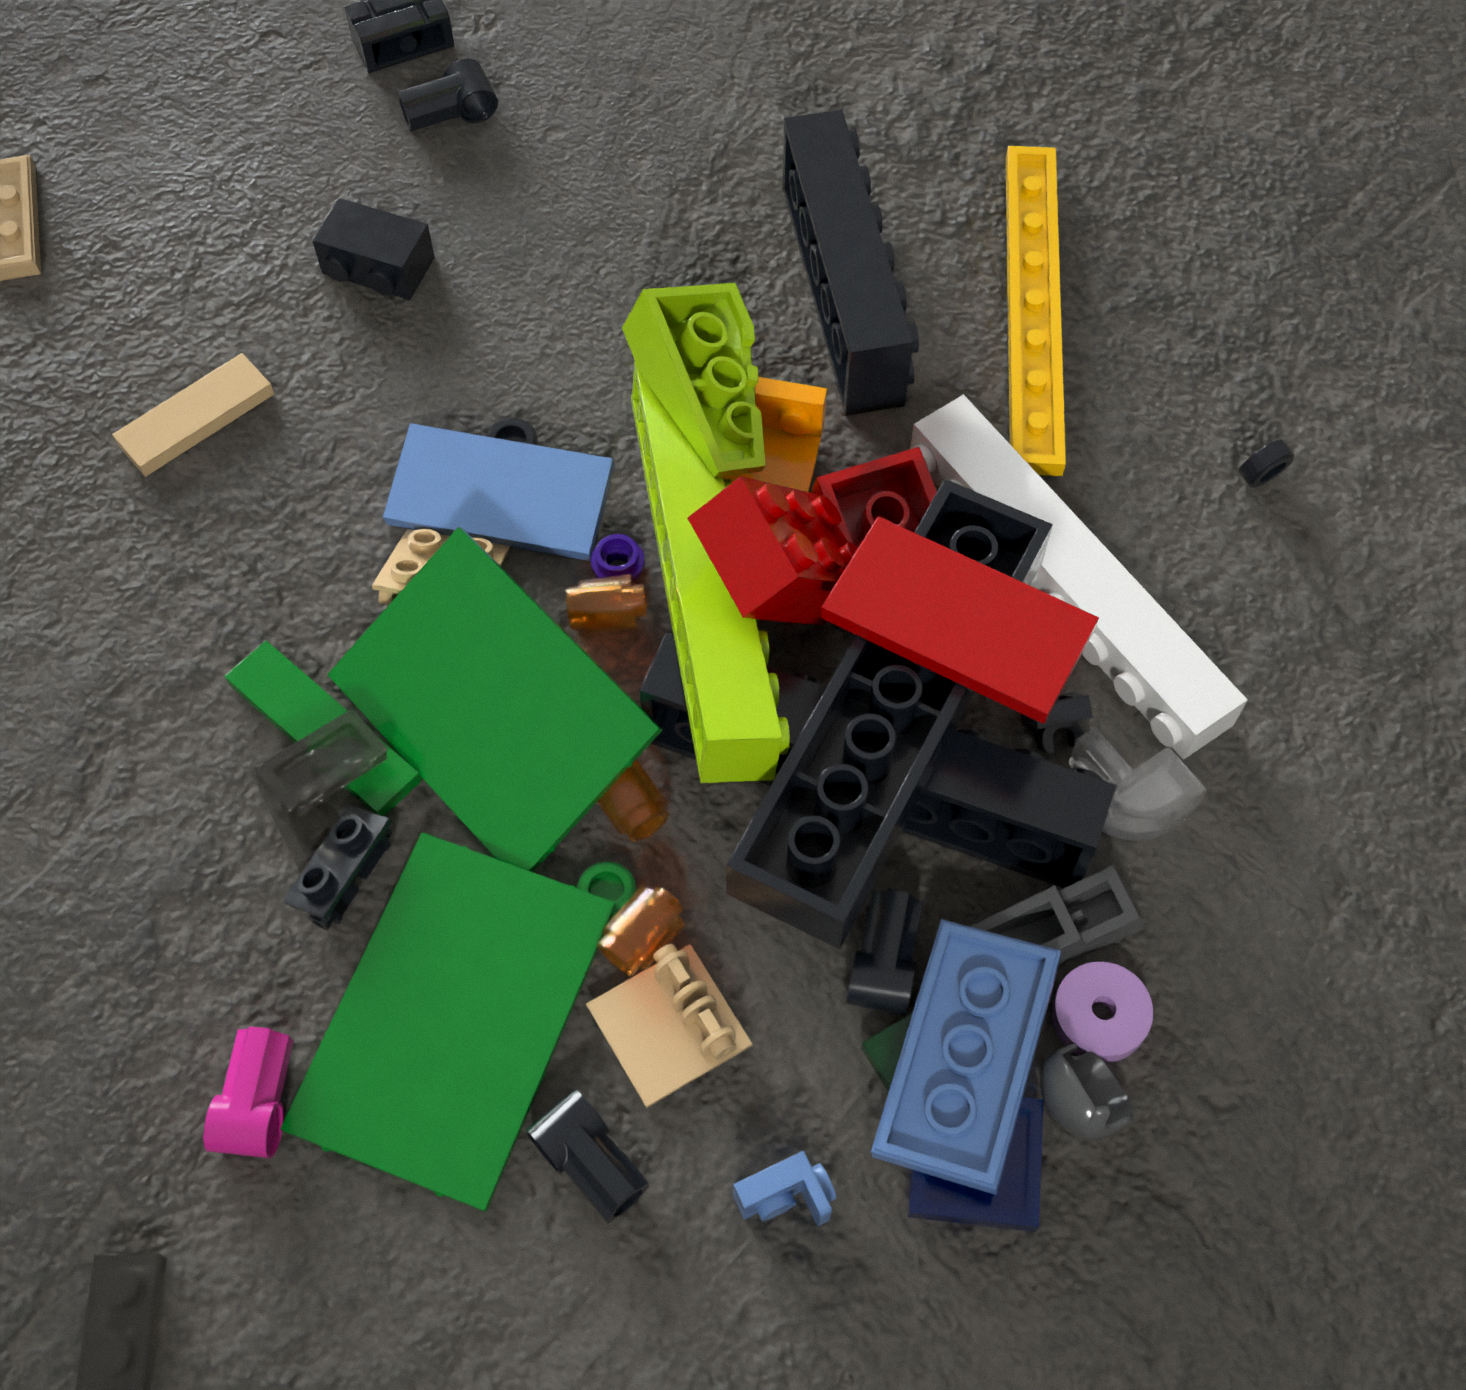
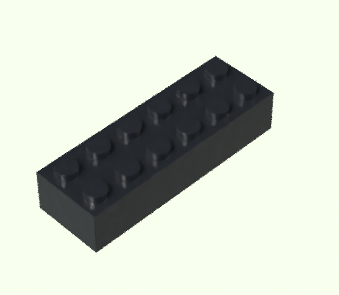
M835 110L784 118L782 189L845 416L905 406L907 386L914 384L915 375L911 356L912 353H917L919 350V337L915 322H907L904 312L906 311L907 302L903 282L901 280L894 281L892 274L894 271V254L891 243L889 241L883 242L880 235L883 226L879 204H871L870 202L871 181L866 165L859 166L860 148L857 132L855 129H848L843 110Z

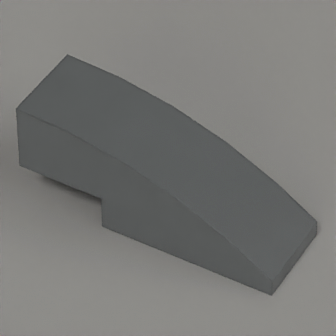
M1113 865L1059 891L1054 885L970 926L1060 950L1061 959L1059 965L1145 929Z

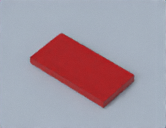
M879 516L821 607L822 619L1042 724H1045L1095 631L1099 617Z

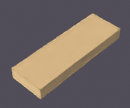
M30 155L0 159V281L41 274L36 166Z
M241 353L112 435L121 450L146 477L273 396L274 391L271 383Z

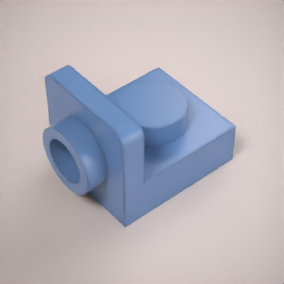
M804 1151L733 1184V1198L744 1220L757 1213L761 1221L772 1219L794 1207L796 1202L793 1196L801 1192L816 1225L820 1226L830 1220L832 1209L829 1202L836 1199L835 1190L821 1163L811 1167Z

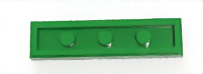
M267 640L224 676L232 689L372 813L384 817L422 781L417 770Z

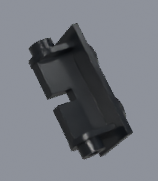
M347 805L282 902L309 913L308 919L321 929L328 931L333 923L340 924L343 920V914L360 890L352 880L356 875L367 879L384 852L390 849L391 843L388 839L393 832L388 826L392 821L389 818Z

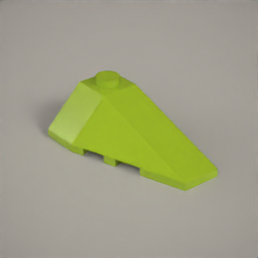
M736 283L643 289L622 326L639 372L714 478L762 472L766 462L761 411L756 407L754 387L759 380L758 368L752 365L751 346L755 341L754 325Z

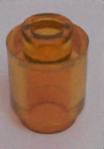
M632 574L579 580V586L566 588L567 612L572 631L584 629L586 634L637 629L639 626L638 617L648 616L644 584L634 585Z
M637 759L597 802L619 834H626L633 842L641 841L651 836L669 818V813L664 807L666 804L665 797Z
M641 886L602 928L604 936L597 943V947L616 968L632 977L639 968L648 969L655 961L653 955L660 948L670 944L685 927L682 918L679 916L683 911V907L664 888L657 886L652 891Z

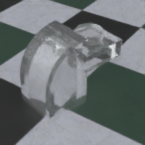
M1096 727L1077 738L1068 762L1071 769L1084 768L1091 770L1101 776L1104 781L1117 785L1102 831L1125 840H1147L1166 833L1194 814L1207 791L1169 746L1132 770Z

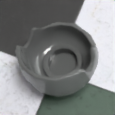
M1070 1044L1054 1051L1048 1056L1041 1067L1040 1088L1048 1113L1059 1125L1075 1137L1095 1141L1115 1133L1133 1121L1134 1111L1127 1094L1100 1056L1094 1052L1071 1056V1053L1077 1049L1076 1044Z

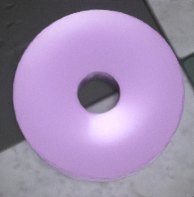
M1090 962L1073 969L1062 980L1052 1003V1021L1057 1035L1065 1046L1076 1044L1077 1049L1073 1053L1081 1055L1087 1052H1094L1105 1063L1122 1060L1139 1048L1152 1025L1153 1005L1148 990L1134 973L1114 963ZM1095 1004L1107 1006L1112 1013V1018L1108 1020L1099 1019L1093 1013L1092 1006Z

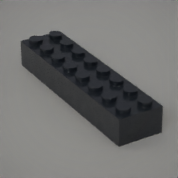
M944 479L914 533L1027 585H1031L1043 562L1053 524ZM856 635L726 864L727 895L831 946L841 949L975 691Z
M665 633L639 690L641 708L663 729L652 741V745L696 760L674 635ZM767 667L768 673H776L779 703L776 711L778 717L787 718L790 735L788 753L779 755L776 778L823 695L826 686L821 685L815 678L803 673H793L790 675ZM967 729L955 730L902 832L1049 884L1066 888L1084 878L1097 849L1117 785L1104 781L1101 776L1091 770L1084 768L1068 769L1045 761L1040 754L1022 748L1012 750L989 742L986 737L978 732ZM774 780L758 782L771 786Z

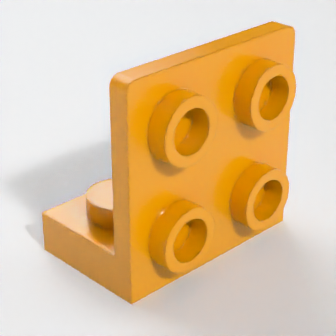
M758 377L759 381L754 387L756 407L761 411L766 466L762 472L725 476L723 479H731L734 482L740 476L809 492L825 426L827 388Z

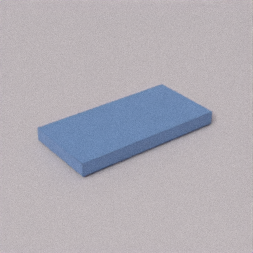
M410 423L383 519L387 525L414 530L431 529L439 534L449 536L460 527L472 538H484L491 543L591 561V554L595 548L615 465L613 458Z
M941 919L871 1149L873 1158L997 1195L1060 963V950Z

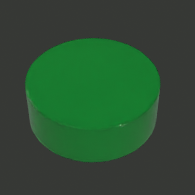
M615 862L596 863L583 872L577 884V888L616 902L610 923L625 918L635 905L637 898L635 880L630 871L621 864Z

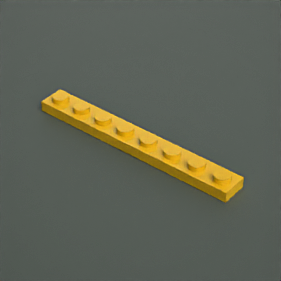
M1008 146L1006 154L1010 445L1038 475L1063 476L1066 455L1056 148Z

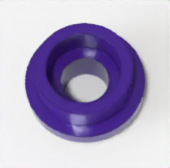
M612 534L604 537L591 554L593 574L599 581L609 586L619 587L628 585L637 580L644 570V553L641 547L633 539L623 534ZM615 560L626 562V564L621 566L610 565Z

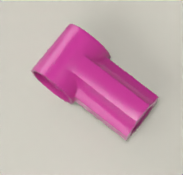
M249 1026L247 1029H238L222 1095L217 1094L212 1099L206 1114L203 1134L206 1151L270 1159L276 1154L282 1136L280 1128L284 1121V1110L280 1099L294 1043L290 1035L263 1027Z

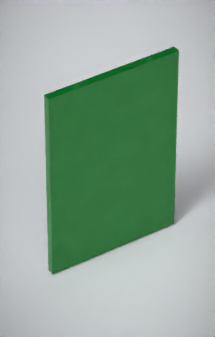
M460 527L451 534L327 674L401 756L419 772L424 781L496 859L534 872L545 858L555 850L556 846L663 731L507 572Z
M422 832L280 1130L318 1145L323 1151H333L433 1191L438 1197L445 1196L487 1212L610 923L616 902L580 890L574 885H567L478 853L466 846H459Z

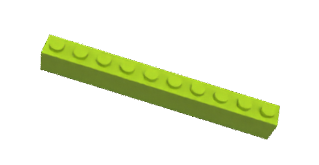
M634 361L631 404L700 783L774 780L779 755H785L789 751L790 735L787 718L778 717L776 711L779 703L776 673L767 672L766 666L769 660L768 635L766 631H758L757 624L759 619L742 617L687 519L729 486L732 481L731 479H723V477H713L641 375Z

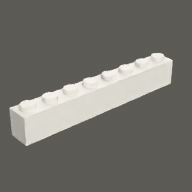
M964 394L914 423L910 449L920 447L931 478L939 488L943 480L946 479L1053 524L1043 562L1030 586L1099 617L1096 629L1082 655L1091 664L1099 665L1114 682L1115 690L1120 698L1128 705L1135 706L1150 722L1154 735L1163 745L1172 747L1184 760L1234 726L1247 702V698Z

